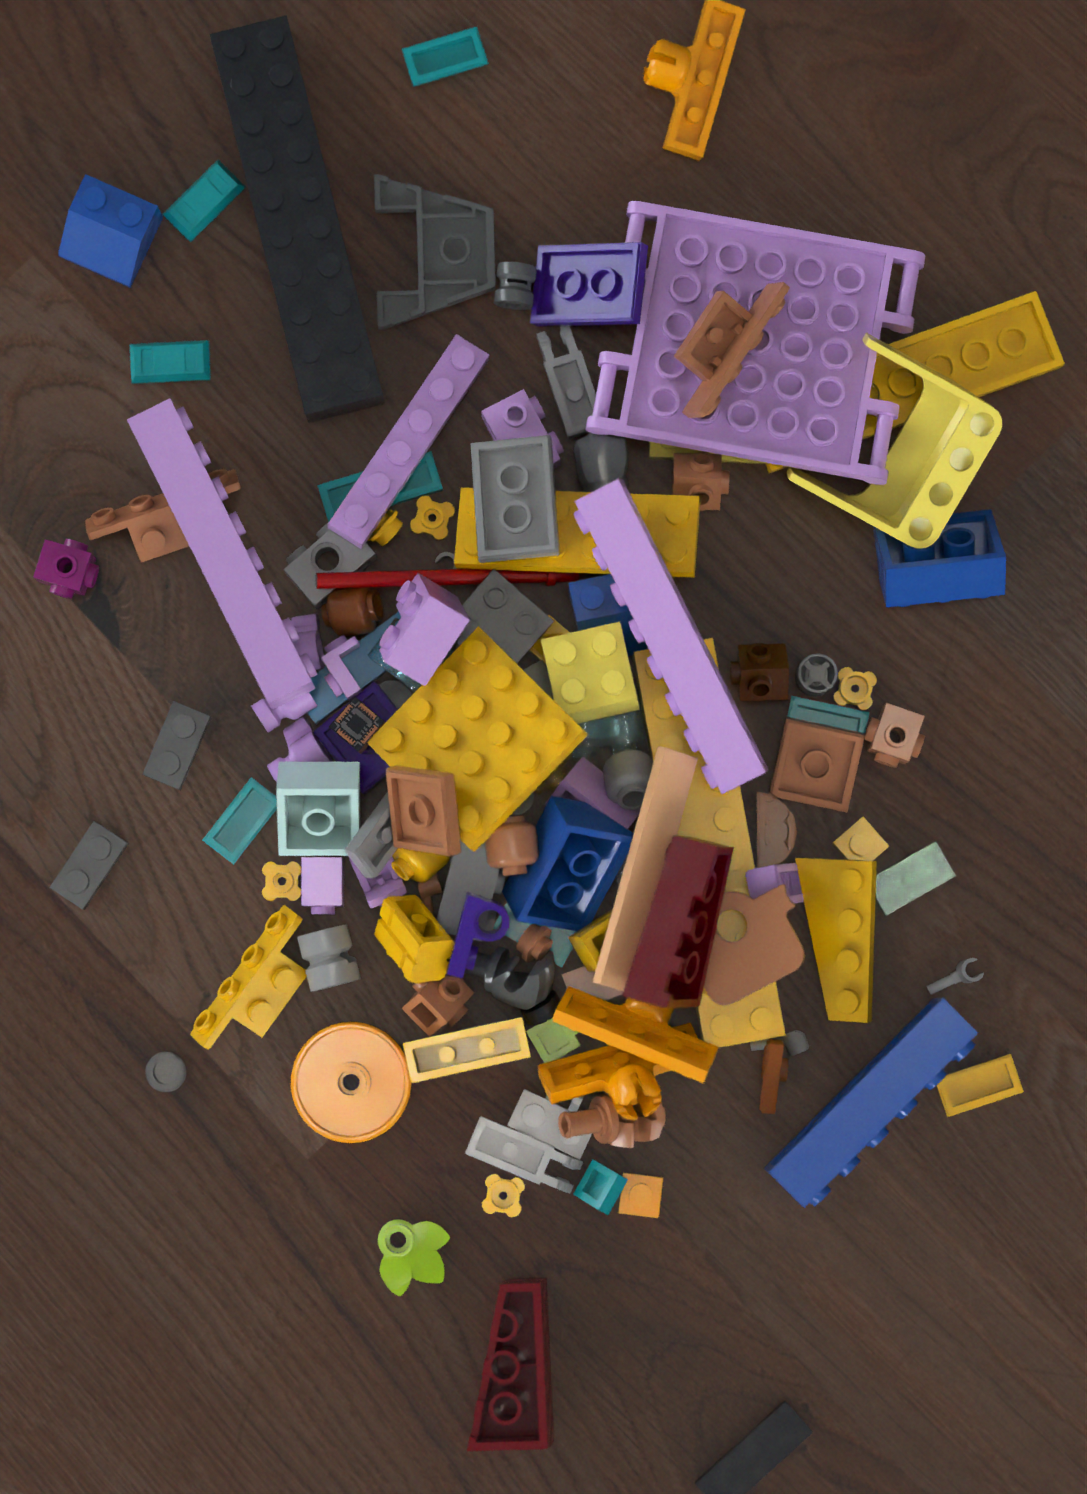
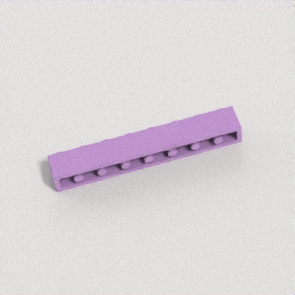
M169 398L127 419L270 708L274 710L316 689L311 678L318 674L307 653L299 656L293 642L300 638L289 617L281 620L275 607L282 604L272 582L266 585L263 584L258 571L264 569V566L254 546L247 550L245 549L239 536L245 534L246 531L236 511L228 515L222 501L229 497L218 476L210 479L204 466L210 464L211 461L201 441L193 445L187 431L194 427L184 407L176 410Z
M616 479L576 500L575 503L579 510L573 512L574 517L584 534L591 533L597 545L592 548L593 555L602 570L609 569L615 583L610 585L612 593L620 607L627 605L633 617V620L628 622L633 635L638 643L646 642L652 656L647 658V662L657 680L662 677L664 678L670 690L669 693L665 694L666 700L675 716L682 714L688 726V729L683 731L685 738L694 753L700 750L707 764L702 767V771L712 789L718 787L721 794L766 773L769 769L623 479Z

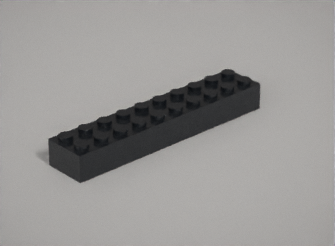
M287 15L212 33L210 38L307 421L311 423L385 404Z

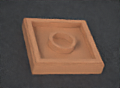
M786 717L769 794L781 799L847 813L865 734Z
M404 766L386 768L393 846L395 848L445 856L460 854L461 844L454 773Z

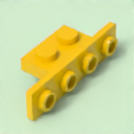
M283 905L279 911L269 917L265 924L264 932L255 944L246 949L241 958V964L233 975L222 982L218 989L217 997L210 1007L201 1012L196 1018L194 1029L190 1035L205 1049L209 1050L232 1018L263 1038L306 978V969L280 952L303 920L302 917L286 905Z

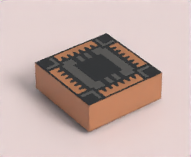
M354 696L329 727L362 754L369 746L367 742L384 725L385 721Z

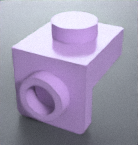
M343 635L324 648L327 654L322 656L321 659L330 672L324 678L336 697L344 693L348 701H350L362 691L341 659L360 647V644L355 636L347 640Z
M349 857L370 908L381 907L383 899L387 897L402 896L407 893L403 879L395 873L391 866V863L394 861L393 857L390 858L379 875L374 879L364 877Z

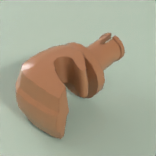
M604 1092L591 1100L587 1110L562 1112L559 1115L558 1125L561 1135L566 1138L593 1133L595 1139L600 1143L633 1148L634 1141L647 1142L660 1137L662 1128L665 1125V1108L660 1103L654 1113L645 1117L638 1104L632 1105L638 1120L626 1119L617 1113L610 1095Z

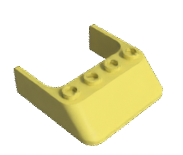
M865 333L862 338L865 346L916 373L923 379L921 396L888 451L885 469L889 471L887 483L884 485L869 484L864 491L855 495H847L797 468L789 467L786 474L793 483L901 542L917 549L927 548L933 545L939 538L1002 429V418L992 405L955 381L876 337Z

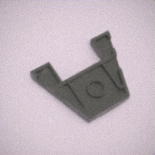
M374 175L375 213L416 212L418 290L377 291L378 330H385L496 290L494 208L447 194L445 196L424 190L422 187L414 184H404L391 180L384 175Z

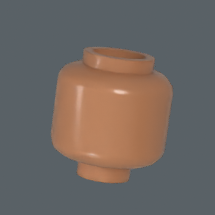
M525 816L508 817L485 841L488 865L492 868H502L503 876L526 874V865L534 864L539 858L535 825L525 822Z

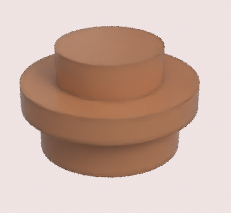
M532 924L526 929L516 946V950L522 953L523 960L528 963L535 958L541 960L548 953L553 943L550 939L551 929L547 926L540 927L537 924Z

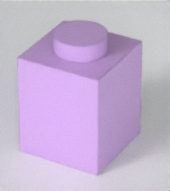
M301 857V906L311 907L312 915L335 914V907H344V858Z

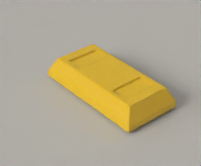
M1011 1054L947 1074L936 1085L947 1117L1024 1092Z

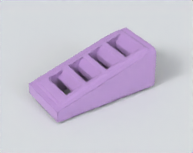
M778 864L748 870L746 872V879L750 897L755 899L779 885L785 884L787 895L794 904L804 902L797 864Z

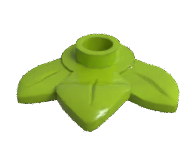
M395 1219L387 1222L381 1228L378 1235V1246L384 1256L379 1271L382 1280L392 1293L402 1296L412 1278L425 1283L443 1282L444 1263L437 1250L449 1241L450 1236L440 1225L431 1221H423L412 1225L405 1220ZM395 1232H401L406 1237V1243L401 1247H396L391 1243V1235Z

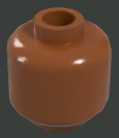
M370 587L336 588L327 596V603L323 604L321 608L324 624L327 627H332L338 636L344 635L346 638L375 631L378 622L384 616L381 596L377 590H372Z

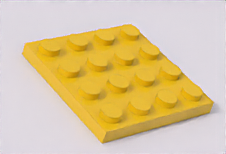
M478 626L440 665L427 685H421L367 743L390 767L404 766L454 773L460 840L470 850L475 852L589 734Z

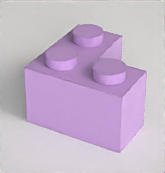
M417 573L412 582L407 580L397 594L396 601L398 603L396 607L401 618L396 626L391 625L386 629L380 640L379 645L381 648L379 651L386 664L426 686L470 619L456 595Z

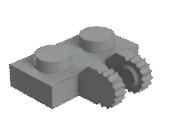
M524 1089L507 1126L552 1145L555 1149L579 1160L592 1135L586 1134L566 1138L561 1135L558 1125L559 1115L562 1112L577 1111L585 1095L573 1098L567 1109L556 1103L551 1105L547 1095L543 1098Z

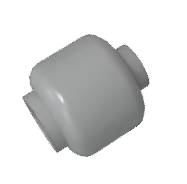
M624 749L613 754L604 764L603 775L607 796L625 809L634 810L641 808L653 766V760L647 753L640 750Z

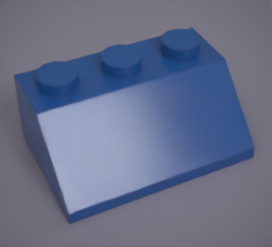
M991 509L953 513L936 542L922 549L911 547L873 526L879 580L886 608L1005 595L1006 555Z
M551 796L535 826L539 850L537 862L526 865V874L509 876L502 893L516 921L579 931L592 922L628 855L634 833L586 802Z

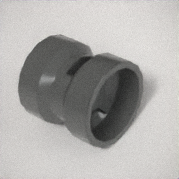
M521 262L498 263L497 278L500 280V286L495 291L494 304L513 310L532 309L534 295L531 292V284L536 281L537 268Z
M811 654L804 658L796 669V685L801 692L808 696H822L837 681V666L825 654Z

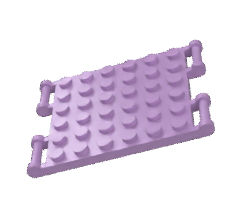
M629 202L626 213L627 217H629V224L625 243L641 242L645 221H657L649 266L645 271L640 324H637L632 355L611 351L600 352L598 366L601 367L593 413L592 416L587 418L586 431L597 435L610 434L854 478L875 485L886 484L889 471L885 469L892 425L893 420L898 419L900 406L894 402L869 398L877 352L865 346L862 338L865 333H868L880 339L882 327L889 328L898 333L913 332L915 319L911 315L919 270L924 268L925 254L911 249L647 202ZM892 264H899L903 267L896 313L884 311ZM785 282L790 289L784 297V307L775 317L770 318L763 328L764 336L754 349L748 351L741 362L742 369L739 375L732 382L727 383L720 393L721 400L717 408L710 415L703 418H688L682 411L703 380L678 361L674 355L717 291H725L749 312L767 284ZM618 370H624L629 372L620 420L608 418L616 373ZM866 414L877 417L869 465L858 463Z

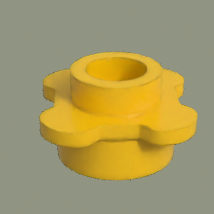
M429 496L420 497L416 502L418 507L416 517L410 522L412 531L416 534L423 532L433 536L436 540L446 538L448 535L447 526L449 518L455 513L453 505L450 502L441 504L432 501ZM434 514L436 520L430 521L428 519L429 515Z
M390 509L385 513L368 541H376L379 545L384 546L396 535L403 525V522L396 517L398 514L397 510L393 511Z
M850 667L842 668L838 672L839 688L833 696L835 703L839 706L846 704L856 705L860 710L869 709L873 703L870 697L872 687L877 683L875 674L870 671L865 673L853 672ZM853 685H857L859 687V691L853 692L851 690V687Z
M270 861L263 866L262 873L265 875V887L262 889V895L266 900L274 901L276 898H288L290 901H296L300 898L301 888L299 887L298 876L301 874V866L297 862L291 861L287 865H277L275 862ZM279 878H285L286 883L280 885L278 883Z
M497 1174L488 1176L485 1181L488 1190L487 1197L482 1202L483 1210L488 1214H493L496 1211L506 1213L509 1217L519 1215L522 1209L519 1204L520 1193L525 1189L522 1179L514 1177L511 1180L502 1179ZM501 1192H506L507 1198L501 1199L499 1197V1194Z

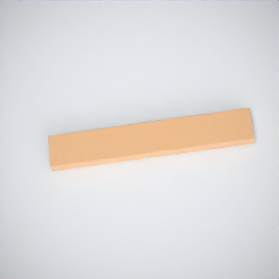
M658 746L592 983L624 991L665 864L666 850L672 842L673 836H677L698 758L666 747Z

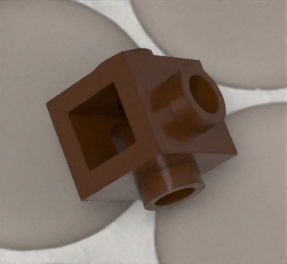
M786 643L738 645L737 661H730L731 685H738L740 701L788 700L789 664Z

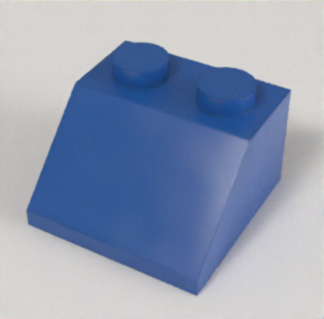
M85 174L68 210L58 256L131 288L163 216L157 205Z
M611 574L568 583V593L577 631L620 622L628 657L633 656L635 651L649 649L645 641L638 643L628 623L633 620V617L627 605L620 607L610 588V585L615 583Z

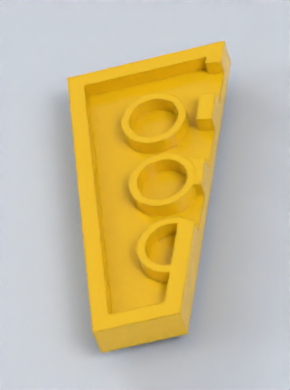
M795 858L828 1020L872 1022L877 861Z

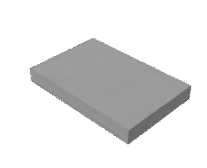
M544 435L470 443L479 562L486 563L560 555L551 436Z

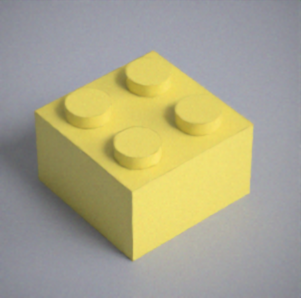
M620 622L541 639L554 701L577 724L640 710Z

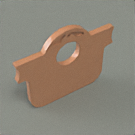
M781 884L755 899L741 892H724L720 914L728 909L741 912L747 921V931L740 940L732 942L723 939L716 928L704 984L708 996L719 1005L733 1004L795 972L803 964L805 958L803 946L787 917L788 911L795 908L796 905L789 899L785 884Z

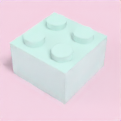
M279 762L276 787L279 856H348L344 850L361 828L360 762Z

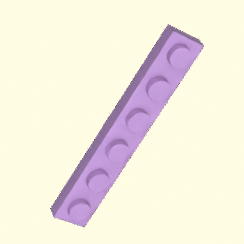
M455 335L329 521L328 529L358 548H363L488 362L490 356L488 353L459 335Z

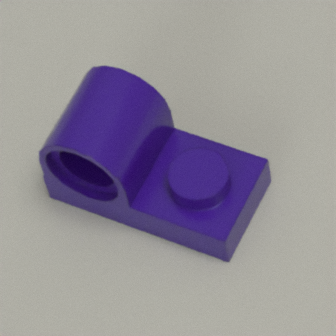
M467 892L454 940L455 944L449 959L447 975L463 978L465 969L473 970L479 948L472 945L473 938L483 941H496L507 933L510 919L506 908L500 902ZM486 910L498 912L502 918L500 926L492 931L482 929L478 923L480 914Z

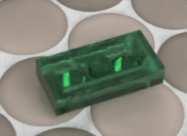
M935 841L876 875V902L884 916L889 915L956 876L937 842Z

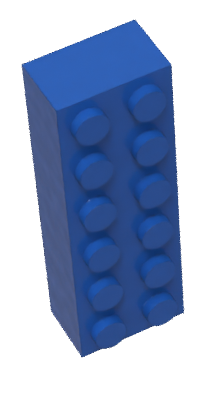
M933 998L764 1169L801 1206L805 1207L808 1203L816 1206L831 1191L827 1184L837 1174L842 1177L849 1174L860 1162L856 1155L866 1145L874 1148L889 1133L885 1126L894 1117L903 1119L918 1104L914 1097L923 1088L929 1091L932 1090L946 1076L947 1073L943 1068L951 1060L959 1062L975 1047L976 1044L972 1039L978 1032L944 998Z

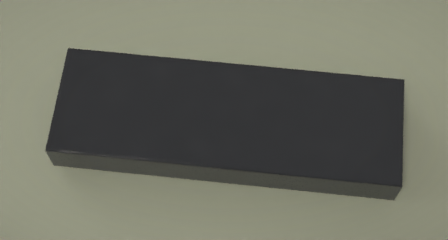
M784 1400L695 1481V1484L704 1494H746L813 1432Z

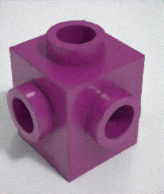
M45 539L33 578L39 583L51 586L50 593L72 599L74 593L85 596L87 587H94L99 573V565L95 564L96 557L92 553L87 552L88 545L65 539L63 545ZM73 565L71 571L65 573L66 568Z

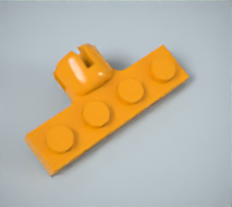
M705 0L692 46L685 47L660 39L650 49L647 61L650 64L648 68L644 67L643 79L645 83L670 92L675 97V106L663 149L698 161L703 158L745 13L744 8L721 0Z
M568 986L552 1020L573 1031L595 1038L607 1045L619 1048L704 1083L719 1049L715 1045L669 1026L668 1023L674 1008H663L626 998L624 1004L616 1005L571 986Z
M691 1023L672 1027L698 1038ZM610 1045L538 1065L539 1078L551 1105L594 1092L604 1091L610 1095L617 1113L630 1120H638L632 1105L638 1104L645 1117L650 1116L657 1110L662 1101V1096L655 1076L672 1071Z

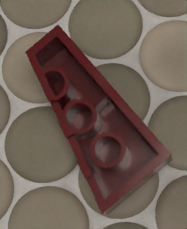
M673 836L672 842L665 853V864L622 994L623 997L663 1008L700 1007L734 847L693 837Z
M547 1278L506 1279L499 1286L489 1336L490 1341L484 1361L483 1376L479 1396L476 1401L474 1421L467 1451L548 1449L554 1442Z

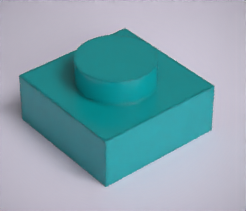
M592 1159L573 1195L609 1215L628 1179Z

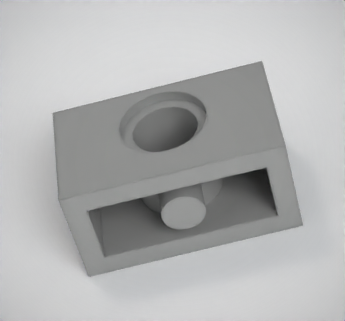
M328 523L317 532L316 536L319 539L308 549L302 545L286 559L289 565L283 569L286 575L317 610L327 602V596L335 589H316V573L363 572L377 560L376 553L367 543H365L362 549L358 548L328 529ZM328 551L336 553L339 556V562L334 569L324 571L317 566L318 558L322 553Z

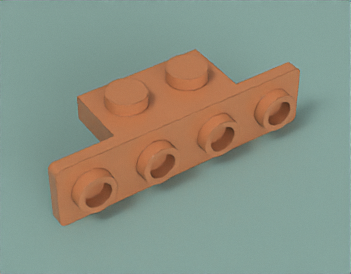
M785 282L767 284L749 312L725 291H717L674 355L678 361L703 380L682 411L688 418H703L710 415L717 408L721 400L720 393L727 383L732 382L739 375L742 369L741 362L748 351L754 349L764 336L763 328L769 319L775 317L784 307V297L790 289Z
M218 469L208 473L210 479L219 477L227 494L241 489L235 469L229 471ZM163 493L153 497L151 495L138 496L132 499L129 505L115 510L113 508L100 509L94 512L91 518L85 520L89 540L128 528L141 563L189 547Z

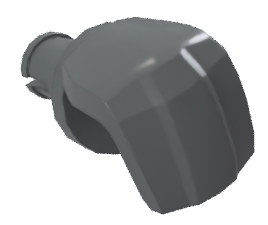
M589 432L587 436L575 441L573 448L576 466L575 474L582 492H593L616 479H623L626 487H629V481L626 478L629 461L625 437L610 434L597 435Z
M498 946L491 956L478 952L473 970L465 969L464 973L483 978L485 991L491 993L496 1000L526 1010L543 1002L551 993L555 976L553 951H548L541 961L535 963L531 972L527 973L513 971L520 960L519 957L513 956L509 958V949Z

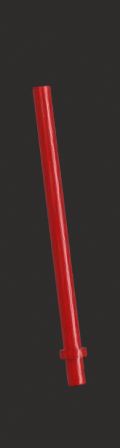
M438 569L316 573L315 583L316 589L402 587L407 580L412 582L416 574L420 573L438 585L481 584L492 570ZM496 570L510 583L545 582L546 586H555L556 582H575L579 579V573Z

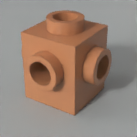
M706 452L674 453L672 495L699 496L700 511L720 510L721 494H729V470H722V455Z
M889 703L884 704L878 719L871 717L866 729L864 740L870 742L867 752L876 754L874 761L893 768H897L898 763H908L911 756L918 758L925 739V735L919 734L925 716ZM890 732L898 735L899 743H894L890 739Z
M446 971L445 978L439 981H428L422 984L414 983L412 987L417 992L401 1009L430 1037L446 1023L452 1027L467 1013L469 1009L464 1004L474 992L466 985L463 978L447 975Z

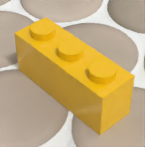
M522 1017L403 1043L411 1083L531 1057Z

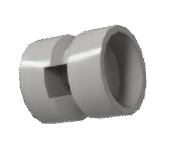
M347 924L297 937L301 957L310 963V966L305 970L310 992L361 979L356 957L348 955V950L353 945Z

